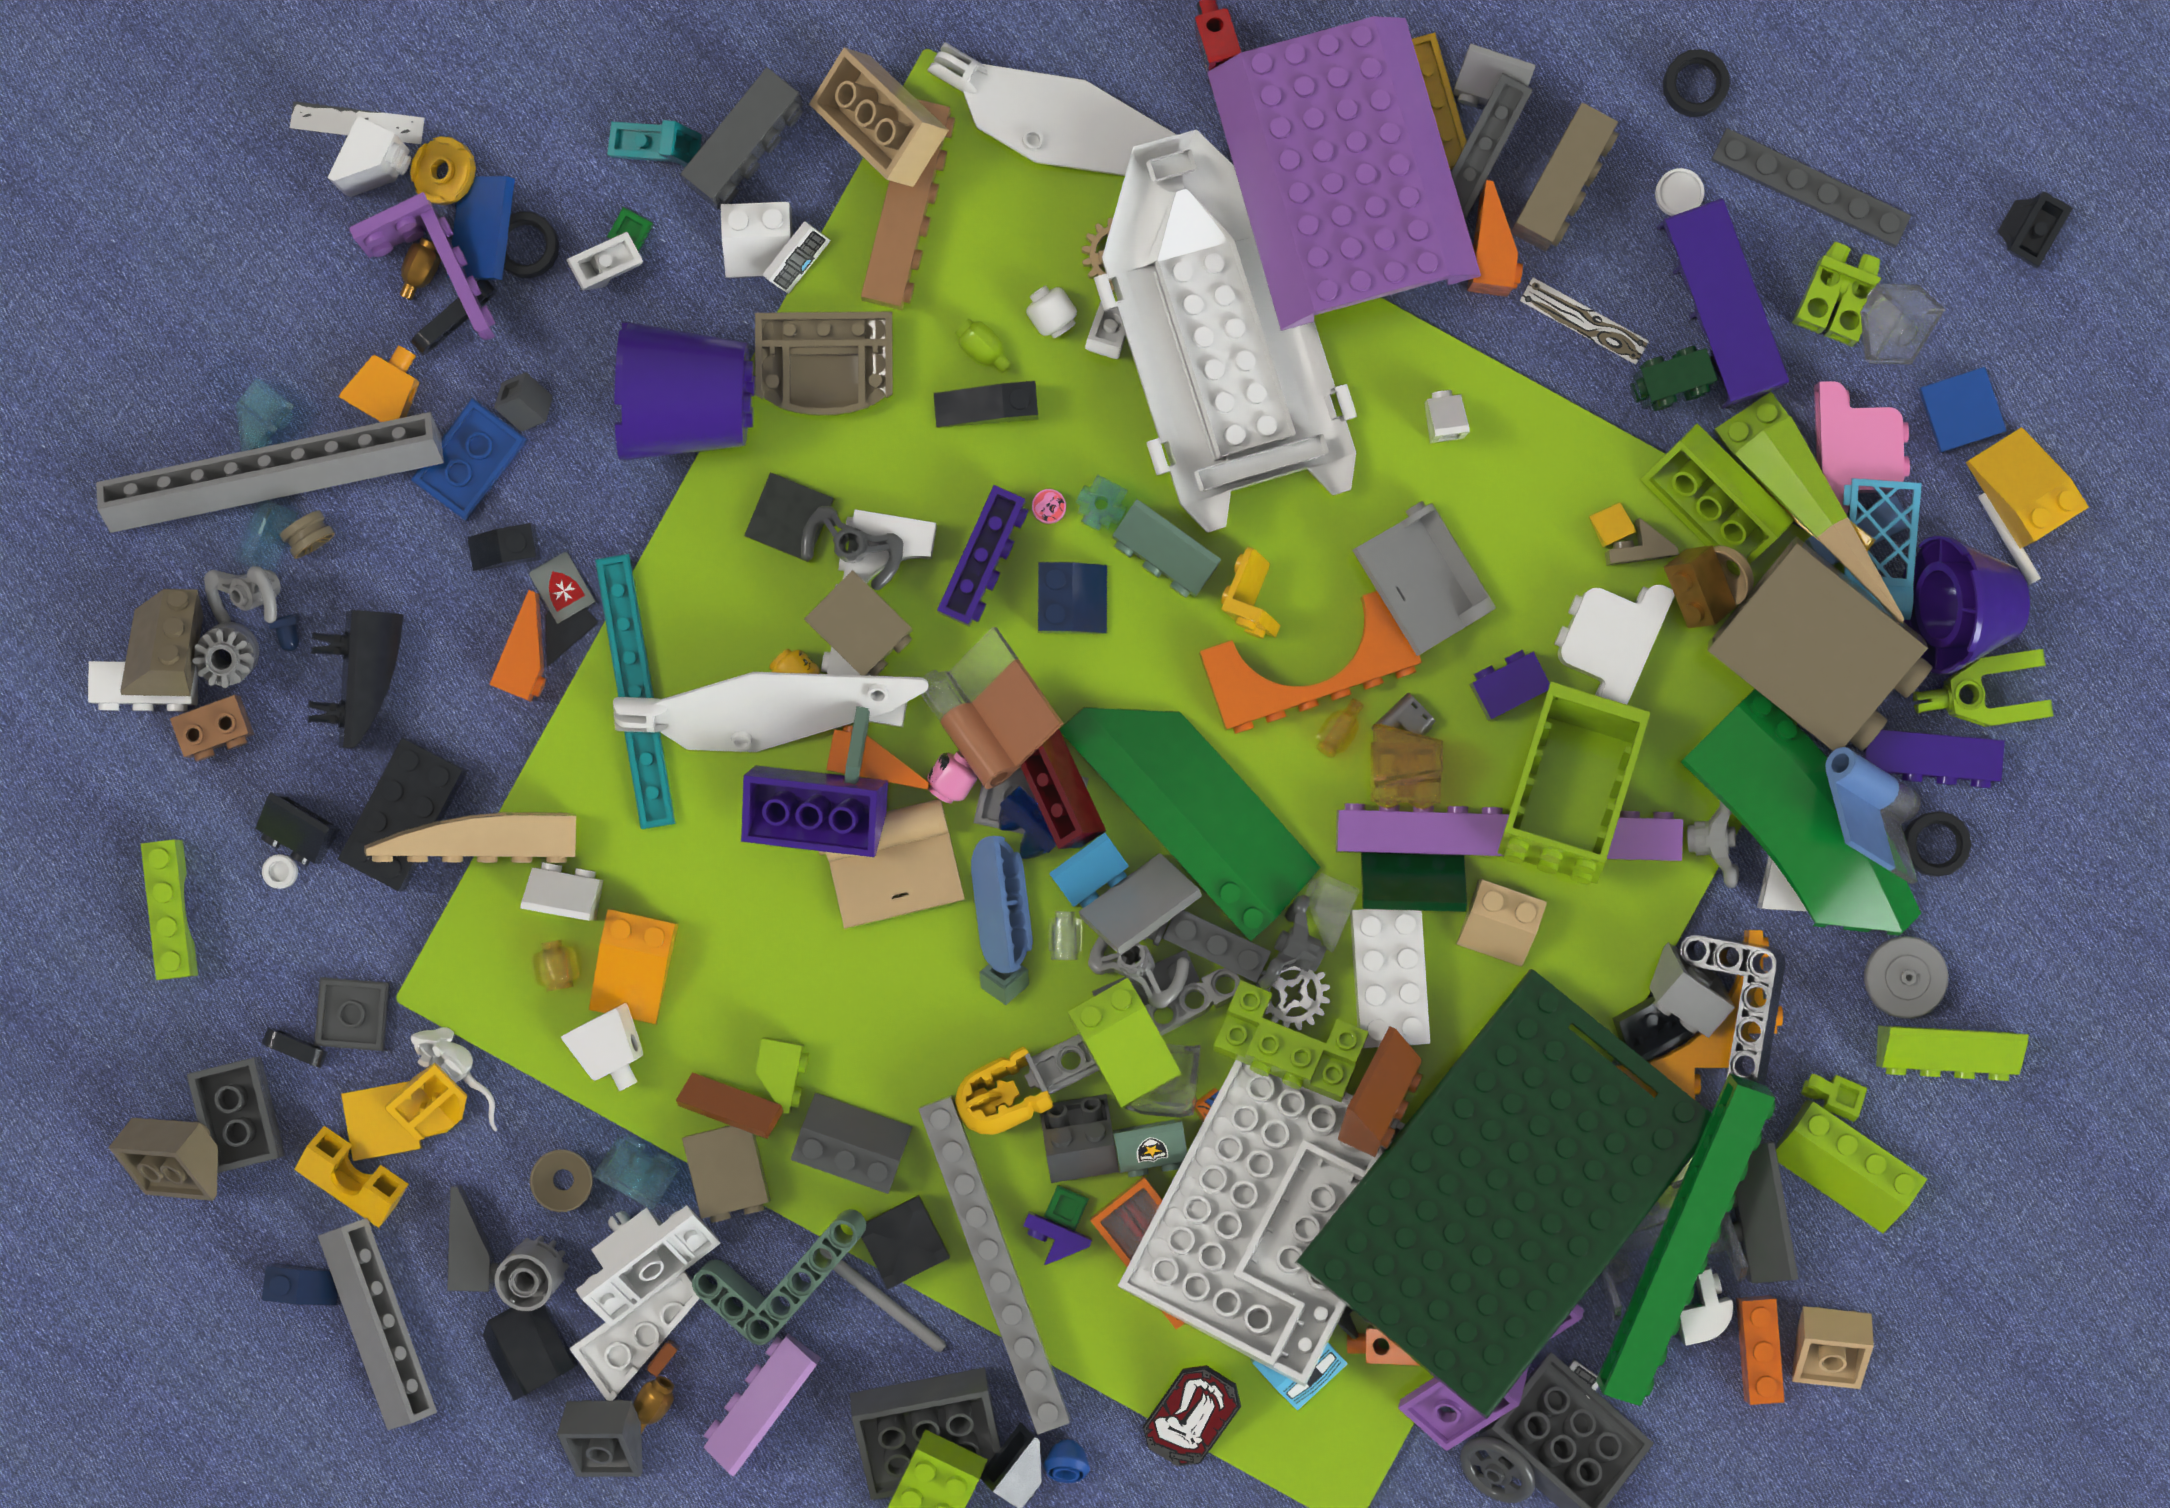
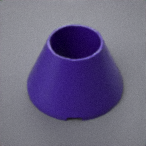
M1932 536L1918 545L1921 549L1915 557L1912 615L1910 620H1903V622L1926 640L1928 649L1921 657L1932 665L1930 672L1937 674L1956 672L2017 638L2023 632L2029 618L2030 595L2027 582L2018 568L1949 536ZM1905 568L1904 575H1903V578H1905V579H1906V568Z

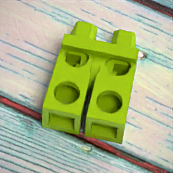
M1834 242L1826 254L1818 260L1807 290L1791 323L1818 334L1826 329L1825 337L1853 347L1859 341L1876 289L1881 280V277L1877 276L1881 260L1869 254H1863L1857 268L1845 263L1851 248L1839 242ZM1836 302H1838L1833 313V316L1831 318V321L1828 323Z

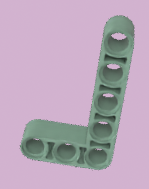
M849 1209L840 1213L767 1298L760 1294L725 1262L717 1259L709 1260L695 1274L692 1279L693 1290L699 1298L751 1343L756 1345L767 1344L861 1238L866 1230L865 1218L856 1210ZM845 1224L849 1226L853 1231V1235L844 1233L840 1225ZM820 1248L828 1250L831 1253L832 1259L825 1258L821 1254ZM799 1272L807 1274L810 1277L811 1283L803 1281L799 1276ZM706 1274L712 1275L717 1280L718 1285L710 1283L707 1280ZM778 1296L785 1297L789 1301L790 1306L783 1305L779 1301ZM732 1297L740 1299L744 1307L735 1305ZM757 1320L766 1322L769 1330L761 1328Z

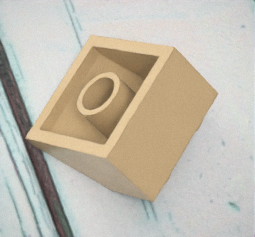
M1480 879L1477 882L1457 945L1522 967L1537 934L1547 902Z
M1803 1306L1796 1332L1792 1382L1861 1389L1874 1347L1872 1314Z

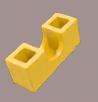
M323 1126L306 1146L294 1170L379 1228L396 1208L409 1184L382 1165L373 1174H365L357 1170L351 1164L348 1157L352 1144L326 1126Z

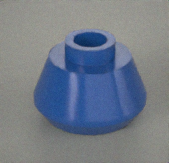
M1069 1439L1061 1440L1058 1444L1053 1445L1043 1463V1469L1048 1477L1062 1483L1079 1482L1090 1472L1085 1450L1076 1441Z

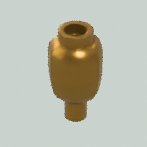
M422 237L419 243H414L410 246L401 268V276L405 283L399 295L412 300L417 288L425 287L434 277L441 258L433 241Z
M657 1376L655 1380L647 1382L643 1385L633 1405L641 1422V1434L647 1424H654L661 1420L674 1401L672 1392L674 1384L666 1377Z

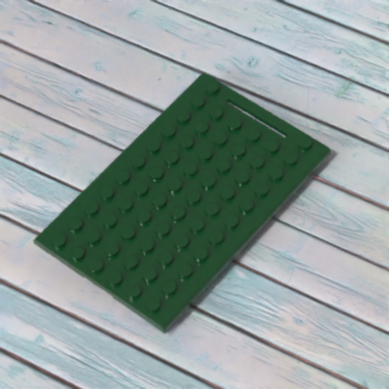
M1530 969L1295 1263L1407 1353L1415 1362L1481 1416L1488 1419L1693 1157L1712 1113L1540 974ZM1571 1024L1658 1093L1655 1098L1568 1027Z

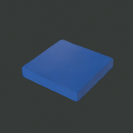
M1985 367L1918 389L1939 453L2006 432Z

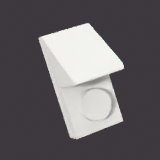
M625 232L568 258L567 262L584 291L607 286L612 278L641 266L643 260L628 232Z
M1100 301L1085 349L1102 356L1118 359L1126 334L1118 309L1104 311Z

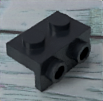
M1654 996L1612 1018L1618 1038L1646 1061L1655 1059L1659 1053L1672 1046L1684 1043L1686 1038L1694 1034L1687 1030L1680 1023V1018L1674 1014L1667 1016L1654 1005Z

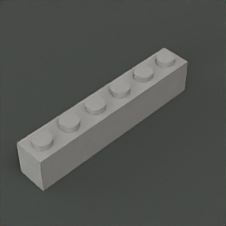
M365 1218L319 1235L318 1239L387 1430L414 1423L437 1413L368 1219Z

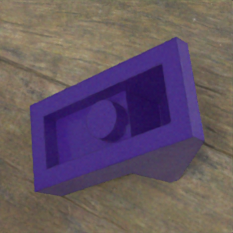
M1030 1211L1023 1224L1024 1227L1029 1228L1027 1234L1038 1240L1046 1242L1048 1237L1054 1239L1044 1265L1090 1247L1092 1242L1091 1237Z

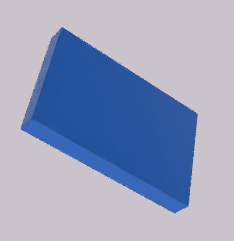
M477 176L474 178V183L468 193L457 202L452 246L454 248L459 245L468 264L463 266L467 278L473 275L475 280L503 279L515 178L508 176Z
M472 398L441 438L444 463L419 468L410 480L467 521L528 440Z

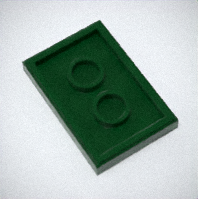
M1361 852L1362 909L1466 912L1467 892L1464 855Z

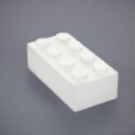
M1350 910L1357 1027L1369 1032L1363 1048L1379 1047L1389 1026L1397 1029L1409 1045L1430 1044L1422 911Z

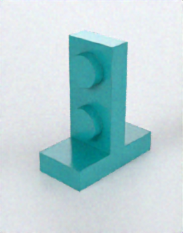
M663 120L662 125L611 121L607 155L612 158L676 162L686 167L701 149L702 134L676 121Z

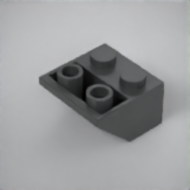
M1107 1094L1054 1102L1052 1109L1040 1114L1051 1183L1119 1172Z

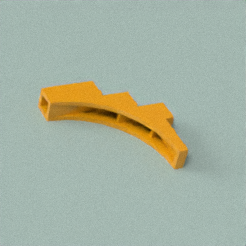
M1744 930L1743 942L1769 946L1768 937H1763V930ZM1764 954L1760 959V966L1762 970L1763 958H1768L1767 954ZM1736 975L1735 981L1728 993L1735 1008L1709 1038L1698 1032L1679 1047L1651 1061H1647L1694 1100L1695 1095H1700L1701 1091L1700 1074H1695V1068H1728L1744 976ZM1758 988L1754 993V1000L1762 1007L1766 1002V998H1763V992L1765 991ZM1782 1006L1778 1007L1774 1034H1777V1026H1782L1783 1024ZM1752 1022L1749 1025L1748 1033L1761 1034V1029L1757 1023ZM1623 1065L1616 1066L1654 1098L1658 1094Z

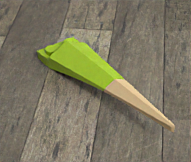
M1769 392L1715 428L1714 433L1732 458L1806 527L1898 622L1903 623L1904 617L1798 427L1774 394Z

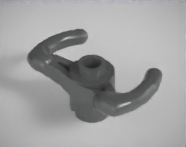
M820 506L809 517L801 538V556L804 560H811L813 558L815 534L821 524H826L834 537V552L844 562L856 563L863 560L868 553L887 550L890 556L883 570L871 581V587L875 590H880L891 581L899 569L903 557L904 543L898 535L887 533L886 535L872 536L857 528L848 526L841 522L837 511L831 506ZM836 525H837V527H838L839 529H842V530H840L838 533H837L836 529L834 528V526H836ZM850 540H855L859 547L857 551L852 549V553L846 550V543ZM868 541L878 543L879 545L869 546Z
M1299 895L1286 911V920L1294 922V925L1288 932L1281 931L1274 946V949L1279 951L1278 956L1270 962L1265 974L1259 977L1258 985L1260 988H1270L1279 977L1281 971L1296 966L1306 972L1309 969L1315 972L1319 967L1327 947L1321 944V940L1309 935L1306 911L1310 903L1308 896Z

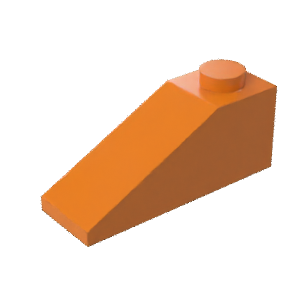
M528 590L489 685L525 700L532 701L534 696H540L546 678L542 677L544 657L539 594Z
M844 725L842 731L834 729L826 770L845 774L853 726ZM866 737L860 777L888 780L889 783L929 790L930 784L928 781L872 738Z

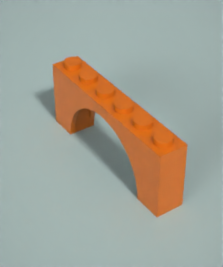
M1377 591L1361 597L1364 612V628L1361 642L1355 655L1342 671L1321 683L1309 686H1286L1267 680L1245 663L1239 655L1233 640L1199 652L1225 731L1233 728L1235 734L1254 728L1252 721L1264 717L1267 723L1287 717L1285 713L1287 709L1298 706L1299 712L1319 706L1317 701L1319 698L1330 695L1332 701L1349 696L1351 695L1350 688L1363 684L1364 690L1383 684L1382 677L1395 673L1398 679L1416 673L1415 666L1422 663L1420 655L1417 656Z

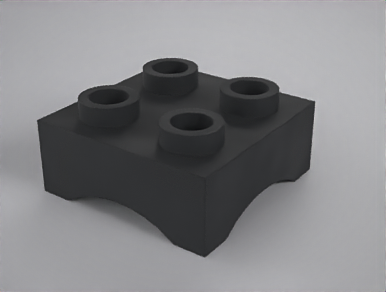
M919 1195L866 1221V1230L861 1238L887 1290L950 1258Z

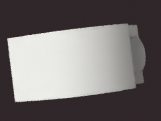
M1707 1266L1702 1274H1698L1696 1279L1701 1303L1684 1306L1680 1315L1679 1333L1681 1342L1686 1346L1716 1338L1727 1328L1732 1318L1733 1301L1728 1297L1718 1299L1717 1294L1722 1293L1718 1274H1712L1711 1269Z

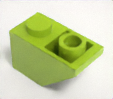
M763 1037L761 1038L755 1073L775 1103L782 1105L783 1113L790 1114L792 1107H799L802 1087L796 1085L799 1073L805 1074L809 1053L803 1052V1044Z

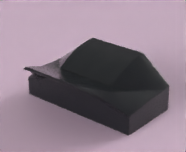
M2043 191L2034 198L2015 200L1997 232L2007 243V251L2037 269L2040 267L2073 208Z

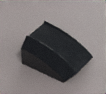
M545 1304L532 1311H520L511 1307L487 1322L483 1337L513 1400L530 1393L578 1365Z

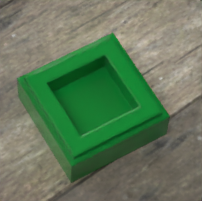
M623 207L607 238L612 239L628 232L639 253L654 224Z
M1057 1185L1044 1217L1072 1230H1076L1089 1198Z

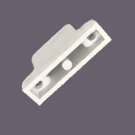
M1654 585L1650 588L1643 586L1635 603L1602 588H1592L1582 596L1576 594L1568 610V613L1573 615L1568 628L1565 626L1561 627L1554 645L1559 646L1558 658L1560 662L1571 669L1600 681L1596 696L1627 705L1675 596L1673 589L1664 585Z

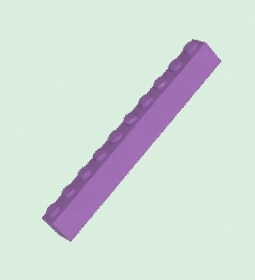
M1345 803V810H1337L1336 852L1504 856L1498 854L1509 814H1502L1503 808L1482 807V814L1468 813V807L1448 806L1447 813L1434 812V806L1413 805V812L1399 811L1400 805L1379 804V811L1365 810V804ZM1621 811L1607 859L1682 861L1683 819H1674V812H1653V818H1640L1639 811Z

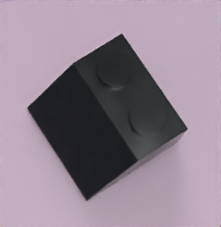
M270 792L255 828L263 833L261 836L263 841L275 848H279L281 844L292 850L290 856L306 866L310 862L314 864L321 863L341 828L284 794Z

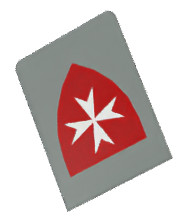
M563 552L529 573L557 624L595 603L593 596L567 552Z

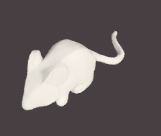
M441 1027L436 1030H425L411 1035V1041L414 1044L415 1050L421 1055L418 1060L421 1066L428 1067L436 1063L455 1083L463 1079L471 1088L482 1092L489 1102V1123L496 1132L494 1098L490 1091L471 1075L472 1056L465 1047L452 1042L454 1031L447 1027Z

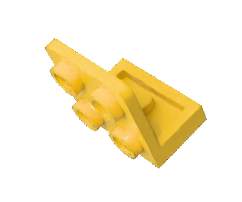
M1247 547L1244 554H1240L1236 560L1234 567L1236 574L1231 586L1228 585L1223 592L1221 599L1223 606L1221 609L1236 621V625L1245 628L1244 632L1261 639L1264 638L1265 634L1276 638L1281 625L1265 610L1254 606L1270 563L1258 551Z

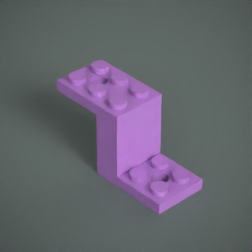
M1578 1304L1551 1338L1582 1319L1584 1310ZM1528 1368L1488 1419L1481 1416L1435 1377L1401 1398L1398 1409L1443 1449L1448 1451L1520 1405ZM1447 1406L1454 1409L1455 1412H1444L1440 1407Z

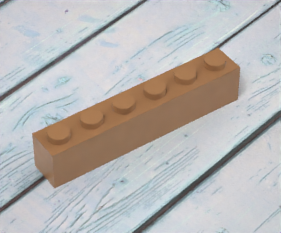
M917 99L949 130L945 137L951 138L955 118L950 117V107ZM944 139L913 187L889 180L861 293V299L864 302L901 311L904 302H911L915 283H910L909 281L912 269H919L923 250L917 248L920 236L927 237L931 217L926 216L929 203L935 204L939 184L934 183L937 170L943 171L946 162L947 151L942 150Z

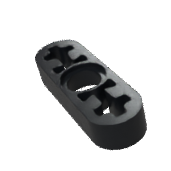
M489 280L477 281L482 294L476 297L481 307L497 292ZM458 297L412 338L411 343L422 355L433 350L469 318L460 298Z

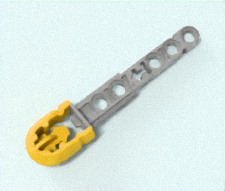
M1223 968L1202 977V983H1190L1184 986L1176 999L1166 1006L1174 1013L1172 1020L1167 1024H1159L1155 1021L1154 1013L1158 1008L1152 1007L1150 1004L1145 1005L1160 1035L1162 1036L1206 1014L1213 1005L1217 1009L1231 1002L1240 983L1237 973ZM1221 977H1230L1235 982V988L1228 994H1222L1215 987L1217 980ZM1199 992L1204 996V1003L1200 1008L1191 1009L1186 1006L1185 998L1189 993ZM1079 1034L1032 1057L1023 1046L1011 1052L1009 1059L1000 1057L974 1070L964 1078L957 1089L955 1098L957 1113L967 1128L979 1134L994 1135L1005 1132L1031 1119L1034 1112L1041 1114L1052 1109L1053 1101L1050 1094L1099 1071ZM1069 1052H1074L1081 1058L1079 1066L1072 1070L1064 1068L1061 1064L1063 1056ZM1029 1065V1073L1024 1076L1030 1088L1037 1087L1041 1090V1093L1036 1096L1030 1095L1024 1098L1023 1102L1013 1106L1014 1099L1020 1096V1093L1013 1080L1005 1082L1000 1079L1009 1074L1014 1075L1021 1068Z

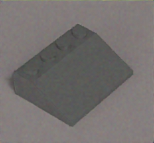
M1552 1352L1548 1353L1526 1378L1520 1405L1484 1427L1478 1434L1479 1437L1488 1436L1500 1439L1516 1448L1528 1460L1534 1471L1535 1487L1559 1508H1606L1654 1444Z
M985 1367L850 1393L851 1417L871 1500L893 1496L925 1429L986 1458L985 1467L1001 1448Z

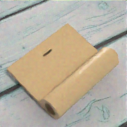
M940 799L887 811L875 857L819 851V855L826 854L829 861L845 929L965 900Z

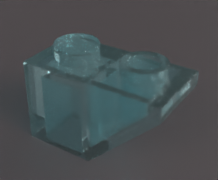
M258 377L236 403L241 452L271 446L272 440L270 437L277 428L280 430L285 428L294 415L291 411L295 406Z

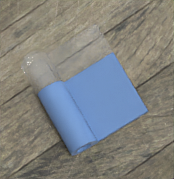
M1848 747L1835 749L1827 758L1825 767L1845 844L1908 883L1914 884L1918 882L1902 823L1913 818L1919 811L1921 798L1918 792Z

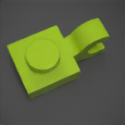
M1811 1074L1809 1081H1804L1801 1094L1808 1098L1824 1099L1823 1108L1852 1122L1859 1117L1867 1092L1866 1087L1841 1076L1835 1075L1831 1082L1816 1074Z

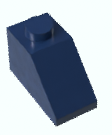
M272 1263L266 1266L262 1301L296 1305H337L338 1291L330 1269Z

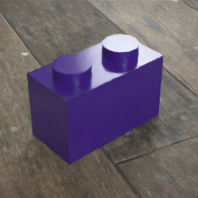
M1522 649L1505 658L1506 666L1495 671L1491 665L1474 674L1476 681L1469 685L1488 721L1548 691L1550 683L1534 651L1525 655Z

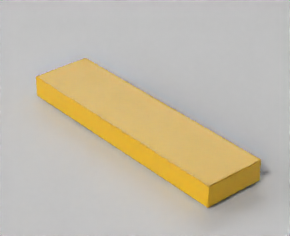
M1434 32L1413 38L1412 41L1449 168L1452 170L1467 141Z

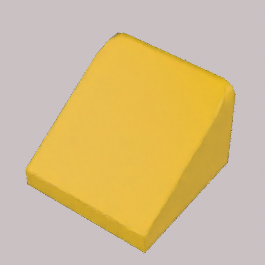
M1620 502L1589 516L1602 547H1606L1636 533L1633 523Z

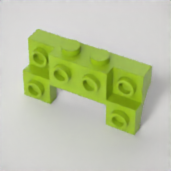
M1240 980L1227 1010L1225 1021L1215 1041L1214 1051L1250 1065V1070L1259 1075L1268 1077L1269 1074L1282 1078V1083L1293 1089L1300 1090L1301 1087H1304L1342 1103L1369 1032L1336 1019L1327 1043L1289 1029L1264 1018L1273 993Z

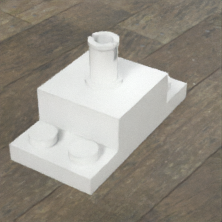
M687 1205L680 1211L673 1213L664 1223L647 1207L632 1219L629 1218L628 1213L625 1211L615 1213L621 1224L617 1223L613 1216L608 1220V1225L614 1232L591 1249L603 1269L597 1274L590 1276L576 1291L580 1298L610 1327L721 1244L716 1235Z

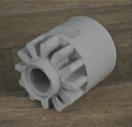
M223 622L213 626L200 638L194 647L195 654L192 662L196 664L198 669L197 675L199 677L203 676L208 680L210 686L216 684L227 688L229 685L240 683L254 669L259 659V644L254 634L247 627L235 622ZM219 649L228 651L232 661L223 660L219 654Z
M541 1235L535 1241L527 1237L499 1265L495 1274V1287L500 1298L508 1306L520 1311L538 1309L548 1301L565 1280L564 1272L569 1268V1265L562 1261L566 1254L565 1251L560 1250L557 1252L554 1249L556 1246L555 1240L546 1244Z

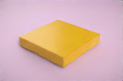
M409 1081L341 1094L349 1142L352 1144L351 1153L353 1161L422 1149L421 1140L417 1141L385 1109V1106Z

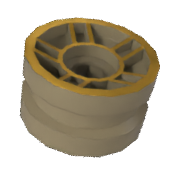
M320 510L311 512L298 519L280 533L283 542L289 543L291 546L290 553L295 559L313 552L334 537L335 532L331 526L325 525V517Z

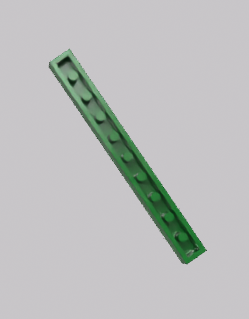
M1729 1073L1596 1379L1604 1395L1641 1407L1645 1396L1651 1394L1658 1366L1664 1364L1670 1338L1672 1335H1676L1681 1324L1680 1315L1684 1306L1688 1305L1693 1298L1694 1283L1697 1276L1704 1272L1711 1244L1716 1243L1720 1236L1721 1221L1725 1212L1728 1213L1734 1204V1192L1739 1181L1742 1182L1746 1177L1748 1160L1752 1150L1755 1151L1759 1147L1763 1125L1766 1119L1771 1118L1775 1110L1776 1097L1767 1086Z

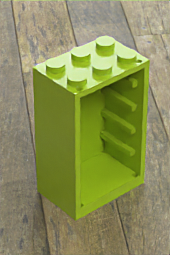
M1550 682L1498 854L1504 855L1506 860L1513 863L1522 864L1527 862L1537 865L1540 871L1548 874L1559 872L1569 875L1573 881L1580 884H1597L1607 859L1651 712Z

